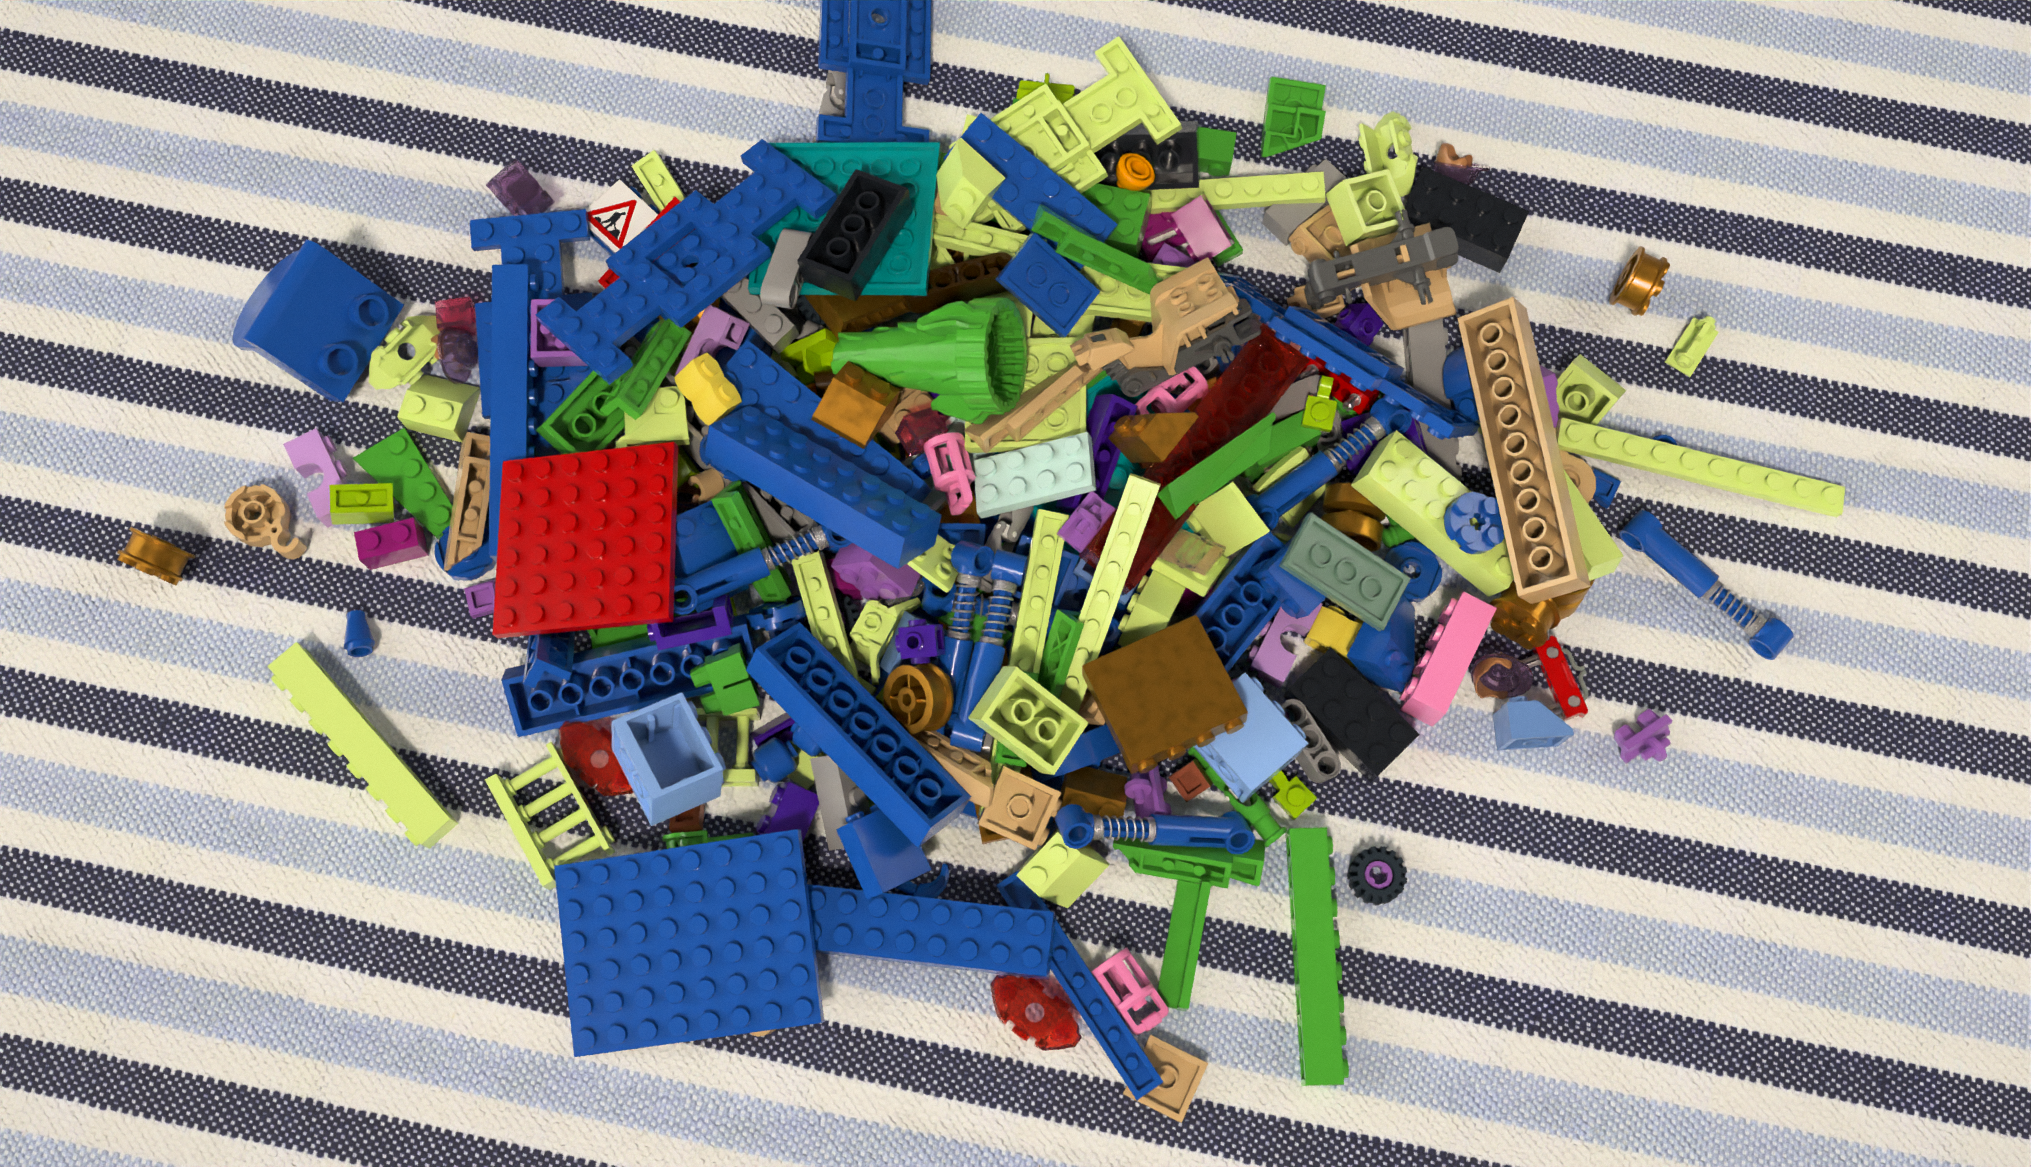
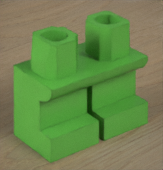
M740 643L728 647V651L715 656H706L705 663L698 665L690 671L696 688L711 683L714 689L713 692L704 694L700 698L705 714L722 711L723 715L726 716L760 705V695L754 679L746 671L748 663Z

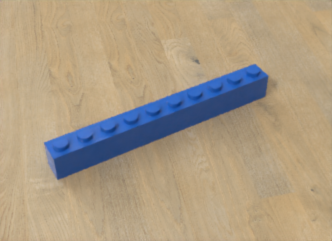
M528 264L492 265L489 557L496 562L503 461L537 457V448L533 446V435H537L538 424L536 417H533V406L538 404L537 389L533 388V377L538 376V366L531 359V300L534 299V292H538L539 280L538 275L534 274Z

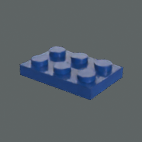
M1035 232L1028 236L995 279L1062 338L1068 335L1100 293L1099 289L1060 254L1056 253Z

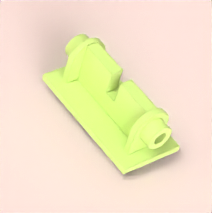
M1710 316L1700 320L1693 317L1665 363L1691 377L1719 333L1715 330V319Z

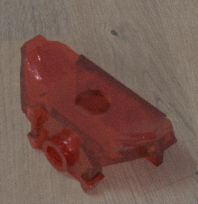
M567 720L558 728L564 761L575 771L579 769L582 771L579 775L582 780L592 788L597 784L595 789L603 796L633 793L612 751V734L607 729L602 727L598 731L591 724L587 725L580 721L570 722ZM599 750L605 751L609 757L608 763L602 768H596L591 763L592 755Z
M1010 974L996 975L991 982L990 988L997 1017L1005 1025L1007 1022L1014 1025L1011 1030L1014 1034L1026 1042L1029 1038L1036 1041L1034 1046L1042 1051L1076 1047L1082 1036L1079 1033L1078 1023L1072 1017L1073 1014L1068 1011L1071 1007L1068 1003L1056 995L1053 999L1042 992L1045 987L1033 978L1026 980L1023 977L1019 978ZM1032 1003H1038L1044 1009V1017L1038 1022H1031L1025 1014L1027 1006Z

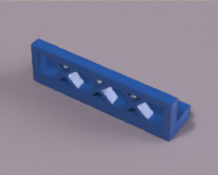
M575 631L529 635L523 684L535 689L544 671L567 681L569 680L573 667Z

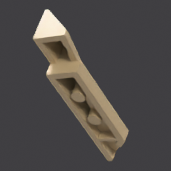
M1076 361L1021 394L1015 408L1011 409L1010 412H1005L1004 415H990L984 423H973L967 427L965 433L985 453H988L1008 435L1018 442L1080 391L1082 387L1099 375L1103 369L1101 367L1093 371L1089 363L1079 366Z
M467 432L461 444L444 562V570L449 571L454 565L479 550L482 546L490 490V436Z
M921 731L916 734H910L970 794L971 798L969 801L985 808L992 804L994 785L991 781L992 768L990 762L970 750L950 746L951 739L937 731Z

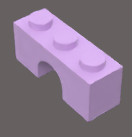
M709 305L701 316L674 377L690 361L705 353H708L715 359L716 354L723 347L728 346L738 350L750 324L722 309Z
M315 428L283 445L294 468L304 478L315 473H324L322 484L317 489L307 493V496L317 518L328 528L333 525L330 515L329 485L347 484L344 477L348 476V472L341 460L336 461L333 452L337 451L330 436L324 437Z
M1320 603L1309 616L1298 619L1289 616L1280 607L1273 622L1269 621L1259 634L1264 638L1260 648L1254 645L1246 662L1251 664L1249 670L1253 672L1255 669L1258 672L1257 676L1259 678L1262 677L1265 682L1280 689L1297 657L1284 649L1280 641V635L1284 632L1293 631L1306 637L1323 604Z

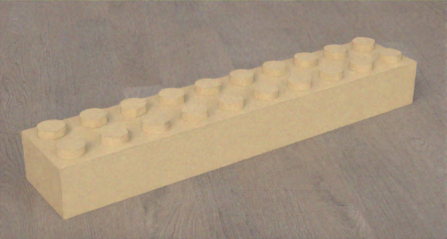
M1511 297L1457 319L1517 594L1523 600L1534 604L1591 587L1527 308L1514 297Z

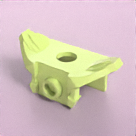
M1392 111L1383 116L1374 130L1363 123L1359 124L1361 135L1358 140L1365 154L1364 169L1366 173L1389 169L1399 196L1403 197L1412 191L1418 156L1413 154L1412 139L1409 134V130L1412 128L1408 120ZM1394 144L1395 153L1398 156L1390 159L1388 157V150Z
M435 315L407 317L400 323L402 326L400 330L395 327L384 338L387 342L384 346H377L371 354L368 382L376 390L382 388L391 389L397 385H405L407 382L413 385L424 374L420 369L427 362L434 364L438 360L434 356L437 344L431 342V338L443 331V323ZM403 343H409L415 349V355L410 360H404L398 355V348Z
M918 597L894 605L891 608L882 605L880 601H867L850 632V636L853 639L850 644L853 658L871 667L872 686L879 685V663L888 648L904 611L912 613L921 606V601Z

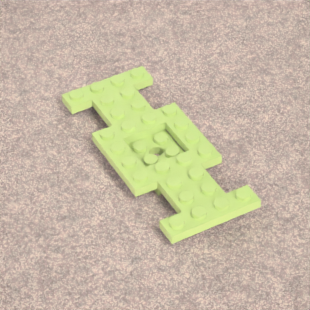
M1119 36L1095 51L1096 58L1108 74L1098 82L1063 104L1055 98L1045 83L990 119L1026 150L1033 152L1037 159L1054 173L1056 172L1059 177L1080 194L1108 177L1106 170L1094 153L1140 123L1144 125L1157 145L1182 129L1177 117ZM957 141L949 145V149H951ZM990 200L983 212L972 221L983 225L995 217L1003 230L1021 233L1027 229L993 200ZM932 245L930 270L956 264L946 248Z

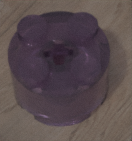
M516 158L486 184L489 190L513 216L544 213L555 203Z

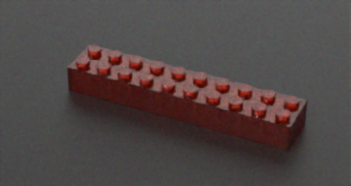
M1262 323L1260 325L1261 334L1242 346L1233 361L1227 365L1191 411L1199 416L1166 459L1163 462H1151L1141 477L1160 483L1159 493L1175 479L1267 417L1310 360L1292 345L1275 337V332ZM1156 496L1122 592L1127 594L1139 583L1198 505L1193 503L1175 520L1159 496ZM1119 504L1085 549L1078 555L1095 570Z

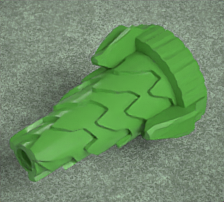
M974 298L967 304L963 301H957L917 319V322H897L898 327H877L872 332H838L839 342L834 347L833 361L831 362L833 374L836 375L849 361L894 387H906L940 394L931 402L932 411H939L966 422L982 424L990 415H1004L1005 412H1010L1011 409L1015 408L1024 388L1027 367L1026 336L1020 312L1016 308L1015 303L1009 298Z

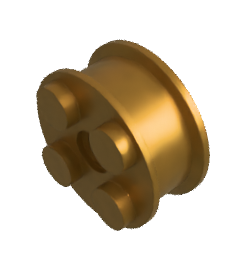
M1642 246L1633 253L1625 265L1609 300L1611 305L1619 303L1632 309L1631 314L1634 316H1643L1649 307L1652 295L1655 297L1659 295L1665 283L1661 279L1665 276L1670 266L1667 258L1662 257L1659 260L1644 253L1645 248Z
M130 527L129 530L133 534L124 551L118 550L117 553L120 555L117 560L133 566L146 574L157 576L177 586L179 581H183L180 575L188 559H194L195 555L159 537L151 536Z
M1514 580L1508 589L1501 591L1499 598L1493 599L1489 603L1497 608L1491 619V628L1496 633L1505 635L1528 650L1544 645L1548 638L1547 631L1557 627L1561 621L1560 610L1551 598L1531 604L1518 597Z
M922 663L916 666H899L890 673L884 687L883 700L885 709L909 734H916L921 731H936L942 728L951 718L954 702L949 675L935 664Z

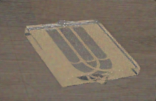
M1180 529L1160 551L1159 558L1179 565V568H1186L1205 576L1223 555L1226 546L1208 540L1205 536H1198Z

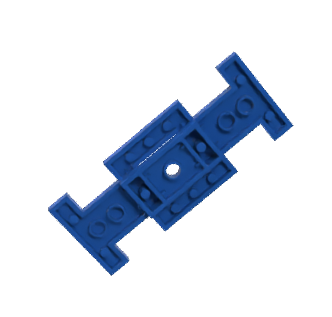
M820 0L818 69L846 73L845 118L819 114L816 121V143L929 142V130L902 126L903 81L928 85L930 81L931 0H850V15L849 0ZM879 14L884 18L885 22L877 23L872 19L871 15Z
M761 139L741 155L743 164L754 173L715 204L695 190L605 261L609 269L620 277L577 311L560 297H557L535 315L546 329L610 385L633 367L630 358L618 349L622 344L659 315L664 320L669 318L679 328L683 327L772 256L769 247L757 237L797 206H800L815 219H818L832 207L837 199L836 193L765 140ZM691 263H698L693 268L687 267Z
M586 209L470 220L471 248L473 251L501 249L502 265L528 264L534 274L538 275L539 289L538 292H534V299H556L560 297L577 311L594 298L592 292L565 295L561 243L590 241L588 212ZM492 302L475 303L482 417L490 419ZM589 366L538 367V376L533 377V388H536L538 393V404L533 406V417H536L538 427L593 369ZM538 432L537 435H533V446L537 448V457L561 455Z
M1217 272L1225 286L1229 287L1232 285L1238 298L1247 300L1251 306L1252 313L1261 316L1259 322L1276 331L1275 337L1288 344L1291 342L1301 346L1299 351L1311 359L1315 360L1316 357H1319L1326 362L1324 367L1337 375H1341L1342 372L1352 378L1350 383L1362 391L1367 389L1374 391L1376 389L1385 394L1383 399L1396 407H1399V405L1410 409L1408 414L1428 425L1427 431L1441 440L1444 438H1463L1464 436L1475 435L1480 427L1478 423L1457 410L1446 409L1404 383L1405 378L1400 375L1405 368L1311 310L1295 306H1289L1286 310L1260 293L1261 289L1240 276Z

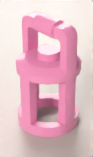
M1193 366L1149 389L1147 394L1135 404L1138 406L1136 414H1149L1146 407L1150 403L1156 414L1183 413L1198 398H1201L1208 392L1207 381L1200 371ZM1187 372L1195 381L1191 384L1183 373ZM1180 385L1185 391L1174 399L1170 392Z
M958 432L935 436L924 443L923 446L933 477L934 488L937 491L945 492L952 515L962 514L971 504L973 497L970 484L976 478L968 452L964 448L965 438L963 434ZM946 443L947 445L946 447L935 448L936 446ZM950 455L954 469L952 471L949 470L946 456ZM960 492L961 497L957 499L956 493Z
M1128 948L1121 950L1091 972L1133 1034L1139 1035L1144 1031L1148 1032L1167 1016L1169 1012L1168 1007ZM1124 960L1126 961L1132 972L1135 974V976L1141 983L1140 986L1131 974V972L1129 971V969L1124 964ZM1106 973V975L1108 976V978L1110 979V981L1122 997L1121 1000L1119 999V997L1117 996V994L1115 993V991L1113 990V988L1111 987V985L1109 984V982L1103 974ZM1150 995L1159 1011L1152 1012L1140 1021V1025H1136L1127 1010L1132 1008L1134 1012L1148 1003L1145 998Z

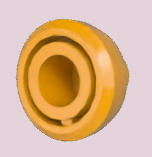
M1126 153L1120 157L1116 166L1117 185L1119 188L1129 191H1141L1153 183L1155 178L1153 167L1144 157L1135 153Z

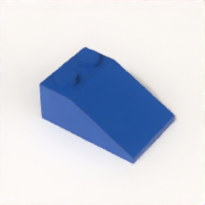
M708 501L676 516L675 576L677 578L688 577L738 556V552L712 501ZM746 585L729 592L730 598L746 591L749 586ZM714 599L696 606L697 613L699 614L713 607Z
M1402 594L1385 629L1378 631L1364 622L1347 654L1350 661L1371 684L1401 693L1406 683L1411 679L1415 659V608L1404 594Z

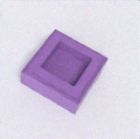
M494 580L464 588L470 616L473 619L494 613Z

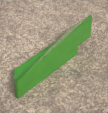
M1042 204L1038 206L1031 231L1057 242L1056 253L1149 295L1153 286L1163 281L1161 277L1155 274L1150 264L1107 245Z
M1274 412L1175 479L1157 494L1175 520L1193 503L1195 506L1269 454L1272 423L1276 417Z
M1120 837L1118 841L1114 838L1113 848L1115 850L1119 849L1127 857L1129 866L1135 873L1198 884L1204 881L1211 883V886L1227 889L1230 878L1259 886L1265 858V846L1263 845L1265 841L1256 839L1253 847L1243 854H1231L1226 848L1150 845L1144 840L1141 842L1139 838H1136L1134 841L1128 838L1124 841Z

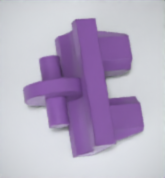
M1094 491L1089 492L1058 531L1057 535L1081 553L1116 509L1103 501Z
M1647 709L1639 715L1636 721L1642 729L1636 734L1628 725H1623L1617 729L1614 734V740L1621 748L1620 758L1626 764L1639 755L1645 761L1651 757L1659 762L1666 759L1667 753L1665 748L1671 744L1667 738L1670 735L1668 725L1673 720L1667 714L1660 718L1651 709Z
M1158 765L1149 772L1142 774L1137 772L1130 775V781L1125 784L1124 790L1127 797L1132 798L1134 801L1136 817L1139 816L1143 819L1144 817H1149L1150 814H1172L1170 804L1164 802L1163 794L1167 789L1166 779L1160 776Z

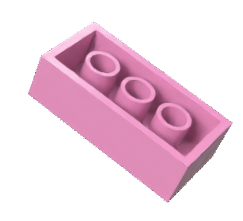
M1464 591L1457 599L1451 598L1438 617L1437 621L1440 623L1436 630L1432 631L1425 644L1429 651L1426 650L1414 666L1412 673L1416 677L1413 676L1410 683L1406 684L1399 697L1400 700L1404 701L1400 711L1432 727L1446 714L1497 609L1496 607Z

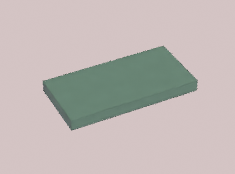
M1313 513L1306 515L1279 564V567L1378 631L1385 629L1411 579Z

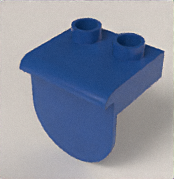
M306 239L300 250L289 254L281 260L254 290L238 317L232 340L233 344L239 349L255 351L329 401L344 402L370 361L372 352L380 345L404 304L319 244Z

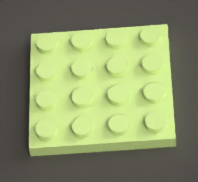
M1084 337L1026 338L1027 367L1024 388L1021 394L1076 362L1077 360L1070 345ZM1087 385L1082 387L1080 391L1057 408L1020 441L1016 442L1008 435L989 452H1009L1086 432ZM965 421V429L973 423ZM965 433V450L968 453H985Z

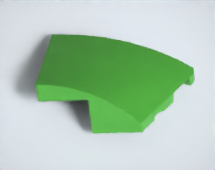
M1272 76L1269 78L1263 121L1261 157L1266 158L1321 140L1326 111L1322 110L1326 85Z

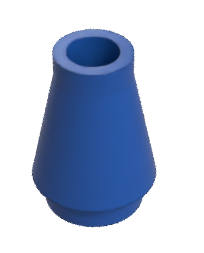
M362 610L348 612L346 614L344 649L352 657L367 656L373 652L375 641L368 626L365 612Z

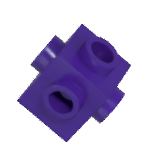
M1369 303L1349 304L1346 309L1339 313L1334 325L1369 346L1384 323Z
M926 619L909 620L908 627L898 628L899 634H896L895 646L897 652L901 655V659L911 658V664L930 663V657L946 655L943 624L927 625Z

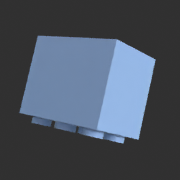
M1243 673L1233 682L1248 711L1247 720L1243 723L1244 727L1232 734L1223 732L1215 736V740L1206 746H1193L1242 803L1297 758L1308 745L1303 730L1296 724L1292 725L1284 717L1285 712L1280 704L1275 700L1270 701L1263 693L1264 688L1255 677L1250 678L1246 673Z
M682 692L612 720V751L651 826L720 797L721 786L724 783L723 770L726 769L724 760L719 752L714 753L710 746L712 740L705 726L700 727L692 701L687 702Z

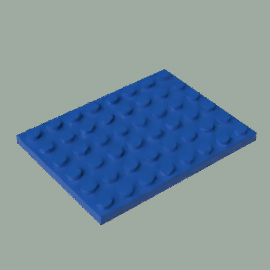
M801 829L554 866L574 1057L825 1022Z

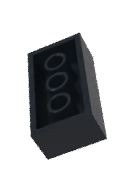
M1198 121L1180 122L1182 129L1158 145L1144 125L1140 123L1094 153L1108 175L1098 184L1118 187L1116 177L1117 163L1122 155L1135 153L1148 160L1155 173L1153 183L1143 190L1199 188Z
M1424 166L1404 207L1407 210L1410 224H1413L1414 227L1430 223L1432 231L1444 227L1452 228L1459 245L1457 252L1459 256L1498 273L1501 272L1507 262L1529 213L1528 210Z
M855 169L797 260L803 281L857 301L913 210L908 188Z
M1332 648L1323 654L1283 696L1286 700L1297 699L1301 701L1326 739L1370 783L1420 735Z

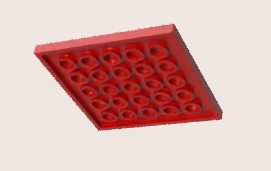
M675 442L503 461L493 636L507 638L673 622L678 445Z

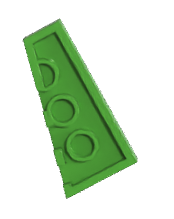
M405 428L353 457L355 462L378 483H393V497L440 540L443 536L442 532L450 525L453 505Z

